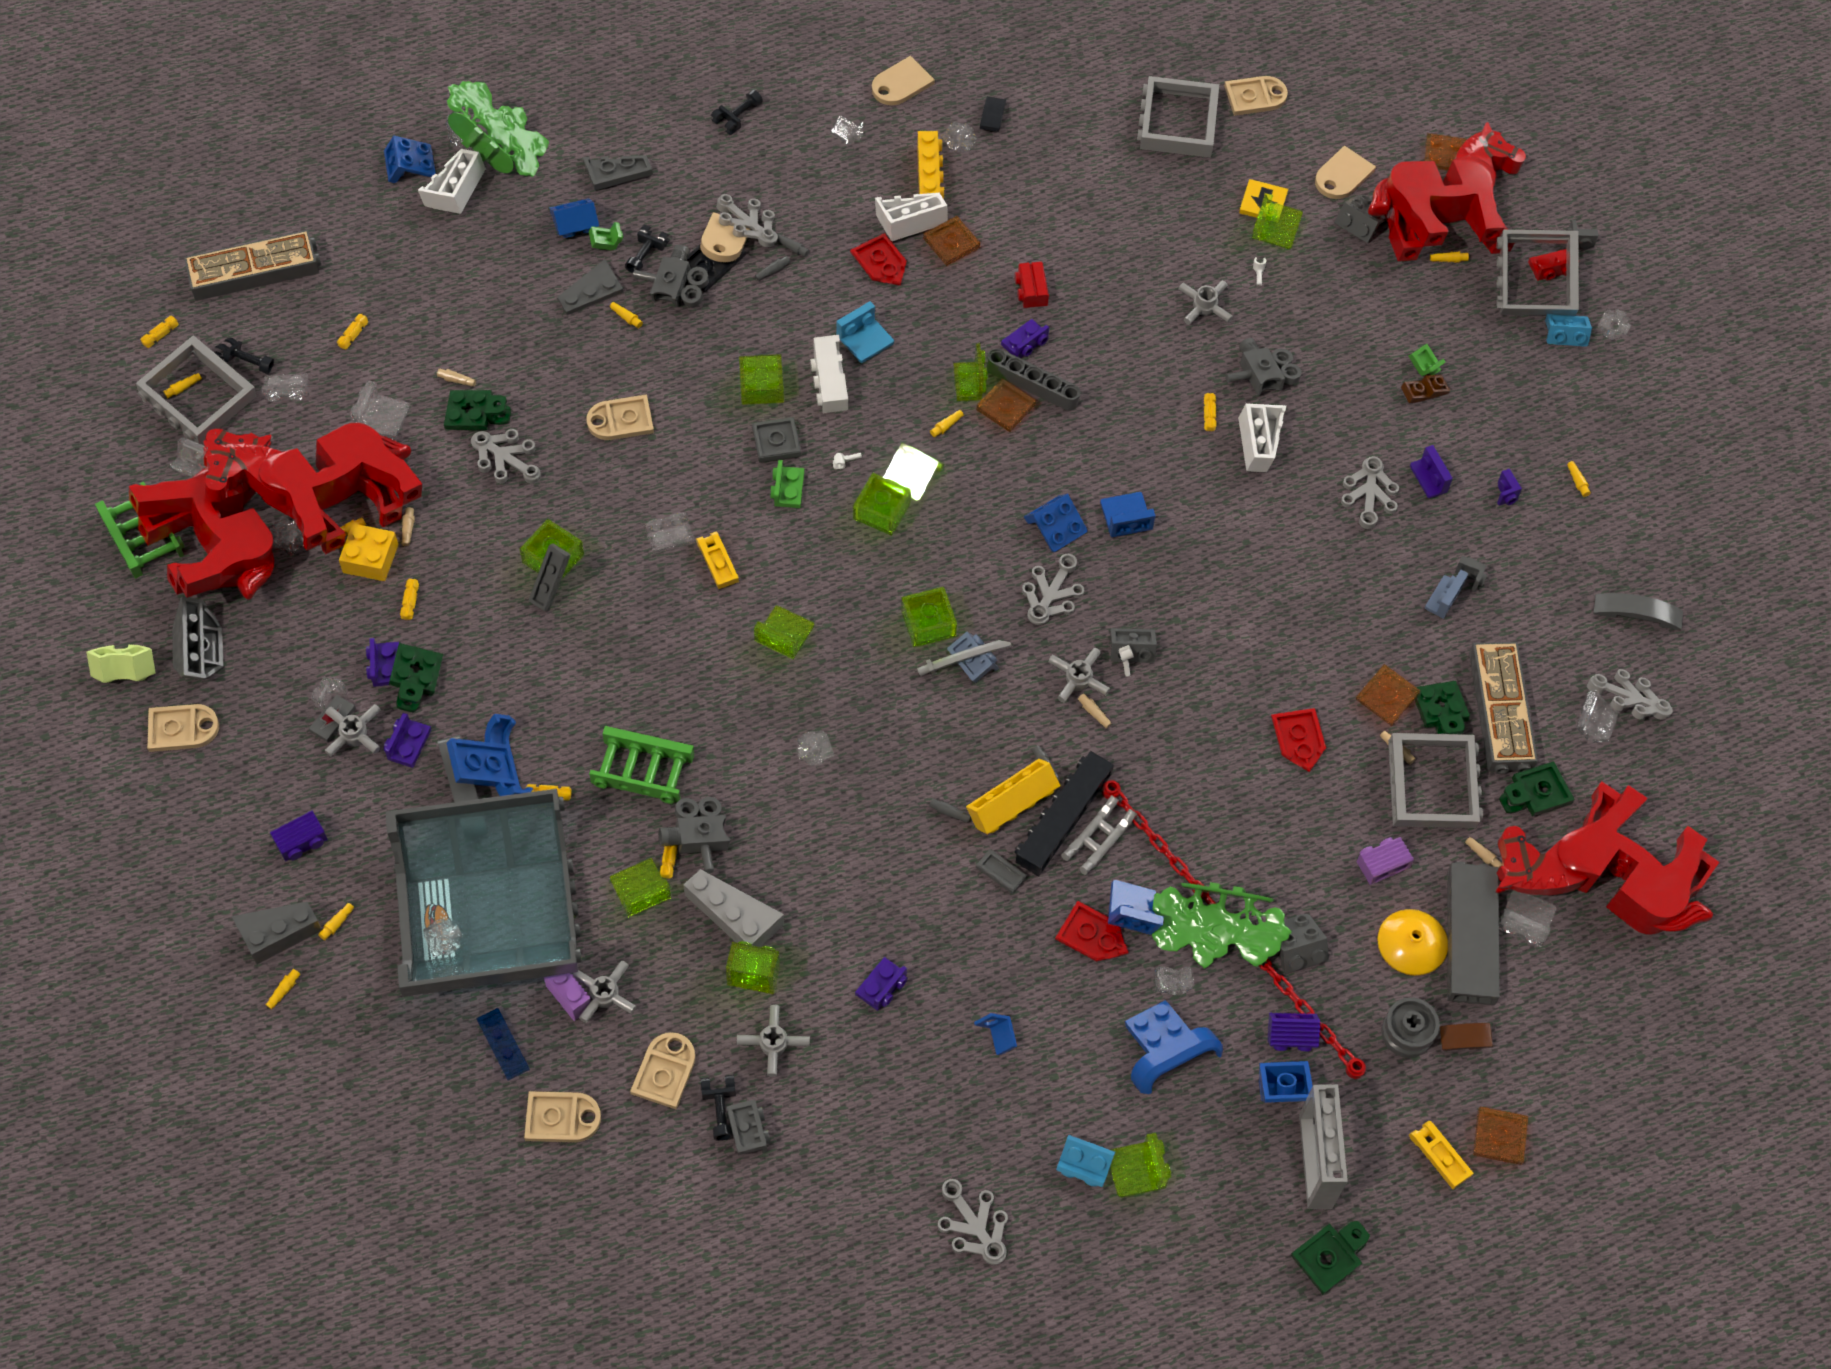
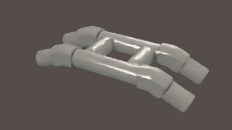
M1112 795L1078 838L1061 854L1062 858L1068 861L1083 845L1092 850L1094 853L1080 867V872L1084 875L1101 861L1102 857L1128 829L1137 815L1136 812L1129 809L1115 828L1105 822L1119 801ZM1097 828L1109 835L1101 846L1090 838Z

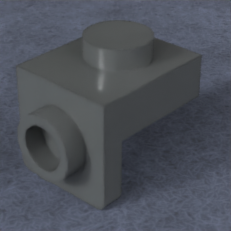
M1571 220L1569 227L1565 230L1578 231V247L1582 249L1594 247L1598 238V229H1577L1576 220Z
M1461 556L1455 573H1459L1460 570L1467 572V577L1475 580L1471 591L1476 592L1478 585L1482 587L1487 574H1484V570L1487 565L1477 562L1473 558Z

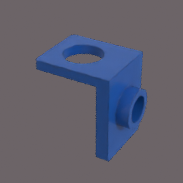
M990 1013L974 1022L975 1026L990 1028L996 1055H1002L1017 1047L1010 1016Z

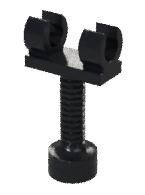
M752 89L746 94L747 99L731 112L724 106H719V109L712 112L711 116L713 119L711 120L718 124L725 118L728 121L724 126L727 128L725 132L732 135L741 128V120L737 117L750 106L757 107L763 102V99L758 91Z
M644 224L637 233L638 242L644 245L635 257H630L625 263L626 270L634 273L635 270L641 271L643 268L642 261L650 249L653 247L663 251L670 241L667 238L670 234L661 232L659 237L655 238L650 236L652 231H649L651 227Z
M231 337L224 340V342L230 343L231 347L225 344L215 346V348L221 349L223 354L217 351L214 353L221 359H224L225 362H229L237 357L259 366V371L265 374H269L274 365V359L264 356L259 358L242 351V342H237Z
M734 1074L725 1075L726 1088L711 1089L709 1077L700 1078L702 1099H715L717 1126L713 1128L714 1140L732 1139L731 1125H727L724 1098L736 1096Z

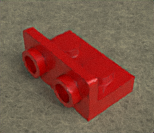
M1566 249L1529 258L1528 263L1537 281L1543 279L1548 281L1559 275L1566 276Z

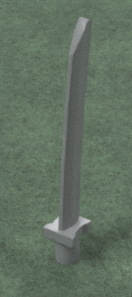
M994 641L933 662L930 659L926 660L927 664L917 669L920 676L930 672L934 675L937 674L936 670L979 655L1011 647L1012 644L1007 641Z

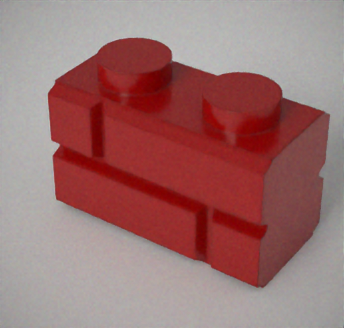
M1042 261L1032 262L1031 264L1020 263L1018 265V272L1014 273L1015 284L1020 286V289H1017L1018 301H1022L1023 308L1048 306L1049 293Z

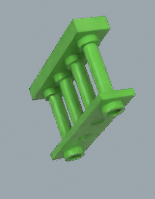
M103 500L95 504L99 515L135 579L143 575L140 568L144 567L143 564L173 550L177 551L180 558L184 556L182 549L185 546L180 536L175 537L173 532L168 536L171 542L144 555L133 556L134 548L146 542L142 535L132 540H125L123 535L126 534V531L138 526V517L123 524L120 522L116 524L114 521L117 515L133 509L130 501L113 508L111 506L107 508Z
M604 727L602 733L603 740L608 747L600 772L590 770L591 783L602 789L611 787L660 798L662 802L668 804L681 800L680 790L675 789L682 765L686 762L692 763L694 746L613 727ZM620 747L628 748L630 751L622 777L609 774L616 749ZM642 752L652 755L644 782L631 779L638 755ZM664 757L674 760L666 787L653 784L660 760Z

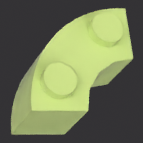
M112 645L86 652L91 677L103 683L117 679L143 681L148 676L156 673L152 649L145 646L128 645V648L115 649V646Z

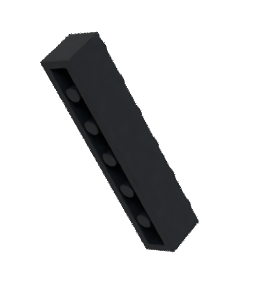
M1092 751L1086 757L1082 756L1077 763L1076 768L1078 769L1074 774L1070 773L1064 782L1066 786L1062 791L1058 790L1055 793L1051 807H1046L1042 811L1039 818L1041 820L1038 825L1033 824L1028 831V839L1025 843L1021 841L1015 850V863L1039 877L1102 789L1104 783L1112 775L1114 764Z

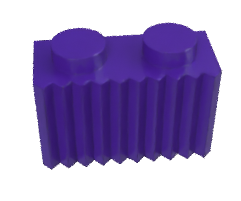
M313 810L270 832L285 862L300 858L305 851L317 849L328 840Z
M1269 1013L1268 1043L1275 1050L1285 1051L1288 1050V1047H1297L1300 1051H1311L1312 1048L1319 1047L1320 1019L1317 1014Z

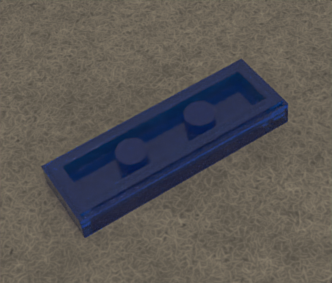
M499 1008L476 1018L507 1081L530 1070Z

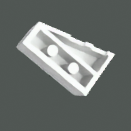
M839 335L814 338V359H810L811 371H816V376H813L814 388H819L816 399L817 405L822 406L823 413L848 410L845 374L843 373L841 363L843 360L842 354L839 352Z

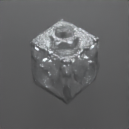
M955 121L941 135L952 151L962 153L969 151L978 139L973 133L974 129L969 124Z
M1607 308L1597 329L1604 332L1603 336L1615 340V338L1620 339L1622 334L1626 336L1632 324L1628 323L1630 320L1629 317H1626L1628 313L1617 308L1615 311ZM1616 321L1619 326L1614 327L1612 322Z
M284 516L269 529L273 536V546L277 550L282 549L292 556L303 546V534L294 520L291 522Z
M823 730L806 732L801 738L796 739L799 746L796 748L797 755L800 760H804L809 766L820 765L825 759L834 756L829 737Z
M450 918L447 920L439 919L433 922L430 927L423 929L424 938L433 958L442 954L450 955L460 947L459 939L462 938V933L458 924L453 926Z

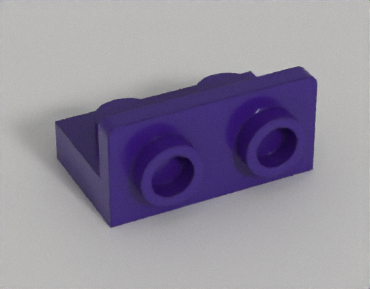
M1031 319L1001 341V345L1010 354L1018 358L1027 357L1038 345L1043 346L1048 341L1049 327L1045 325L1041 328Z
M1434 445L1425 447L1422 458L1411 462L1410 468L1426 496L1433 498L1448 493L1453 478Z
M370 638V646H366L367 660H370V666L366 667L367 678L372 680L374 687L387 686L389 684L399 642L376 644L375 638Z
M403 713L401 718L397 719L394 724L391 738H388L385 742L384 751L387 759L413 768L431 732V726L409 719L408 714Z
M884 957L856 990L855 995L877 1011L882 1006L887 1007L893 999L892 993L896 988L900 990L907 982V968L905 966L899 968Z

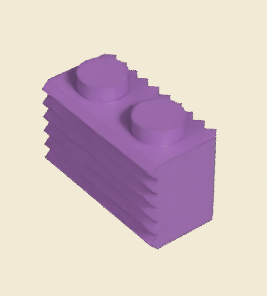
M1390 837L1383 840L1378 847L1373 848L1369 846L1364 848L1360 852L1357 864L1369 884L1372 885L1409 869L1414 858L1401 837L1394 840Z
M573 974L543 977L546 987L574 1021L578 1019L591 1002V998L584 988L579 985L576 978H573Z

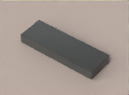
M554 543L548 546L528 600L545 612L549 611L571 556V554Z

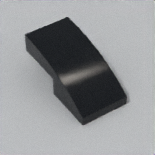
M987 96L980 129L1000 131L1006 99Z

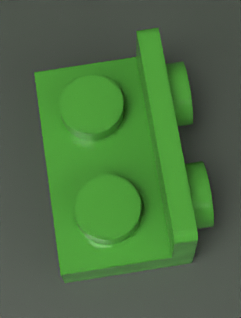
M778 460V467L773 468V480L776 481V484L771 486L770 498L774 499V505L778 507L801 508L804 468L783 467V460Z

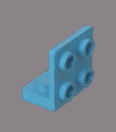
M871 301L836 322V335H839L840 341L860 363L867 361L894 344L893 338L875 320V306Z

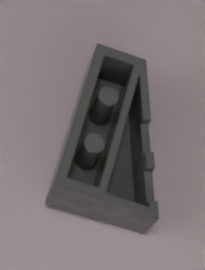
M308 902L231 916L256 964L322 931Z

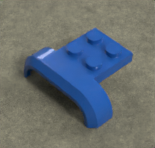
M494 714L486 727L485 742L451 738L446 743L456 783L496 787L500 796L528 793L533 790L532 787H527L524 790L519 784L509 744L510 732L516 724V721L511 716Z
M1166 1000L1125 1021L1128 1031L1147 1053L1139 1059L1131 1073V1080L1140 1093L1151 1094L1152 1085L1159 1076L1206 1051L1214 1050L1218 1057L1222 1056L1223 1045L1215 1034L1206 1027L1190 1030Z

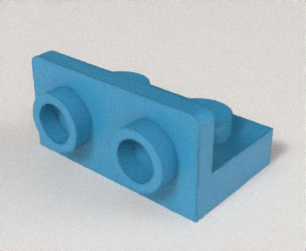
M1546 315L1545 322L1548 328L1547 344L1588 346L1592 330L1588 317Z
M1068 1135L1056 1170L1066 1177H1076L1084 1180L1090 1186L1103 1187L1115 1152Z

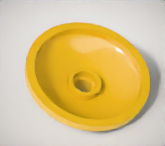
M1413 909L1397 911L1384 920L1378 932V948L1382 957L1392 968L1401 973L1414 976L1425 975L1436 970L1446 958L1448 952L1446 932L1434 917L1425 912ZM1412 934H1417L1420 938L1416 939Z

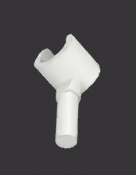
M1255 257L1253 269L1257 274V285L1262 286V271L1265 270L1266 259H1263V263H1258L1256 261L1257 257Z
M837 453L834 456L833 467L834 469H843L846 466L845 462L862 458V455L857 453L844 456L842 453Z
M1127 645L1119 649V654L1124 665L1125 676H1130L1128 659L1133 658L1134 655L1130 646Z

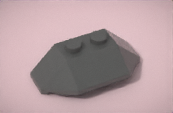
M182 596L172 627L173 668L182 677L206 680L223 668L222 627L215 616L209 611L204 600Z

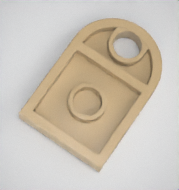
M909 56L874 78L872 94L880 103L898 105L934 85L935 79ZM886 90L889 93L887 95H881L879 91Z
M1271 76L1225 81L1224 84L1234 116L1276 110L1284 105L1288 93L1285 84ZM1280 90L1282 93L1274 94L1272 91Z
M1344 145L1318 170L1315 179L1316 188L1328 198H1345L1353 193L1375 171L1376 166ZM1325 185H1333L1334 189L1329 190L1325 188Z
M713 212L701 239V251L708 258L718 262L734 261L740 256L748 237L734 236V226L721 225L719 223L720 214Z
M647 395L597 403L587 414L589 431L592 435L602 440H614L654 433ZM595 419H602L604 421L601 425L592 424V421Z
M201 704L149 708L147 749L149 752L203 747L216 737L219 731L218 718L211 708ZM205 721L213 722L212 727L206 730L202 729L201 725Z
M665 1033L656 1037L647 1049L631 1088V1095L677 1109L695 1063V1050L690 1040L678 1033ZM676 1040L682 1043V1047L678 1051H671L668 1048L672 1041Z
M529 1091L525 1141L581 1142L592 1137L598 1130L601 1123V1113L597 1102L592 1097L583 1093ZM584 1113H594L595 1120L592 1123H584L581 1120Z

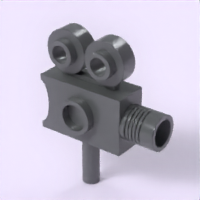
M675 245L670 258L663 256L657 274L635 270L633 273V278L654 282L650 292L653 302L659 300L669 301L675 307L679 306L681 298L688 307L698 306L703 300L701 289L709 283V276L704 268H690V264L687 261L690 250L683 245Z
M1247 338L1239 345L1243 353L1240 361L1243 371L1226 374L1225 376L1227 382L1248 379L1256 394L1260 395L1261 392L1270 389L1281 391L1284 383L1290 385L1298 383L1302 372L1297 365L1291 364L1293 355L1290 351L1276 349L1271 354L1268 347L1259 349L1253 338Z
M713 797L701 799L699 805L689 798L679 800L675 808L676 826L659 828L658 838L660 846L678 845L680 854L701 852L705 872L708 874L714 872L711 852L726 851L730 844V838L726 836L723 829L726 815H720L721 803Z

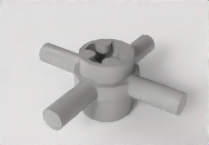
M1222 280L1215 288L1205 285L1200 287L1198 291L1182 283L1179 286V290L1194 299V309L1184 318V322L1190 325L1199 315L1208 316L1215 313L1229 323L1233 316L1218 306L1217 298L1228 286L1227 283Z
M1093 648L1084 661L1076 660L1071 664L1055 655L1050 657L1049 663L1066 672L1067 685L1059 694V701L1064 703L1073 690L1083 691L1088 686L1105 696L1108 694L1110 688L1092 678L1093 671L1091 666L1101 653L1099 649Z
M374 704L361 717L356 715L344 717L333 707H329L325 713L339 724L340 736L325 749V752L331 757L346 743L353 747L363 744L372 753H378L380 746L366 735V724L381 709Z
M621 960L609 977L600 976L594 980L579 970L573 973V978H576L577 981L590 988V997L592 999L580 1015L579 1019L587 1023L598 1007L609 1008L614 1004L633 1014L636 1006L619 996L617 986L618 980L629 967L625 961ZM606 988L607 991H610V994H608L607 992H602L601 996L599 995L601 989Z
M779 1005L770 1006L769 1026L764 1028L760 1035H737V1045H760L762 1051L768 1055L767 1076L770 1077L777 1076L778 1056L785 1051L787 1046H810V1036H787L784 1029L779 1027ZM768 1038L777 1039L775 1041L776 1045H770L771 1041Z

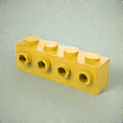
M918 131L919 194L940 193L944 199V187H940V183H943V171H939V167H943V155H939V152H942V139H938V131Z
M1037 759L967 805L966 808L975 827L985 834L994 833L999 829V826L1007 821L1014 820L1023 810L1032 808L1038 800L1053 794L1054 790L1060 787V784L1051 764L1042 759Z

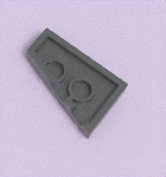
M646 155L622 156L620 159H609L606 156L601 157V160H590V157H583V163L594 190L653 175Z
M605 259L560 294L558 301L566 315H570L623 293V288Z

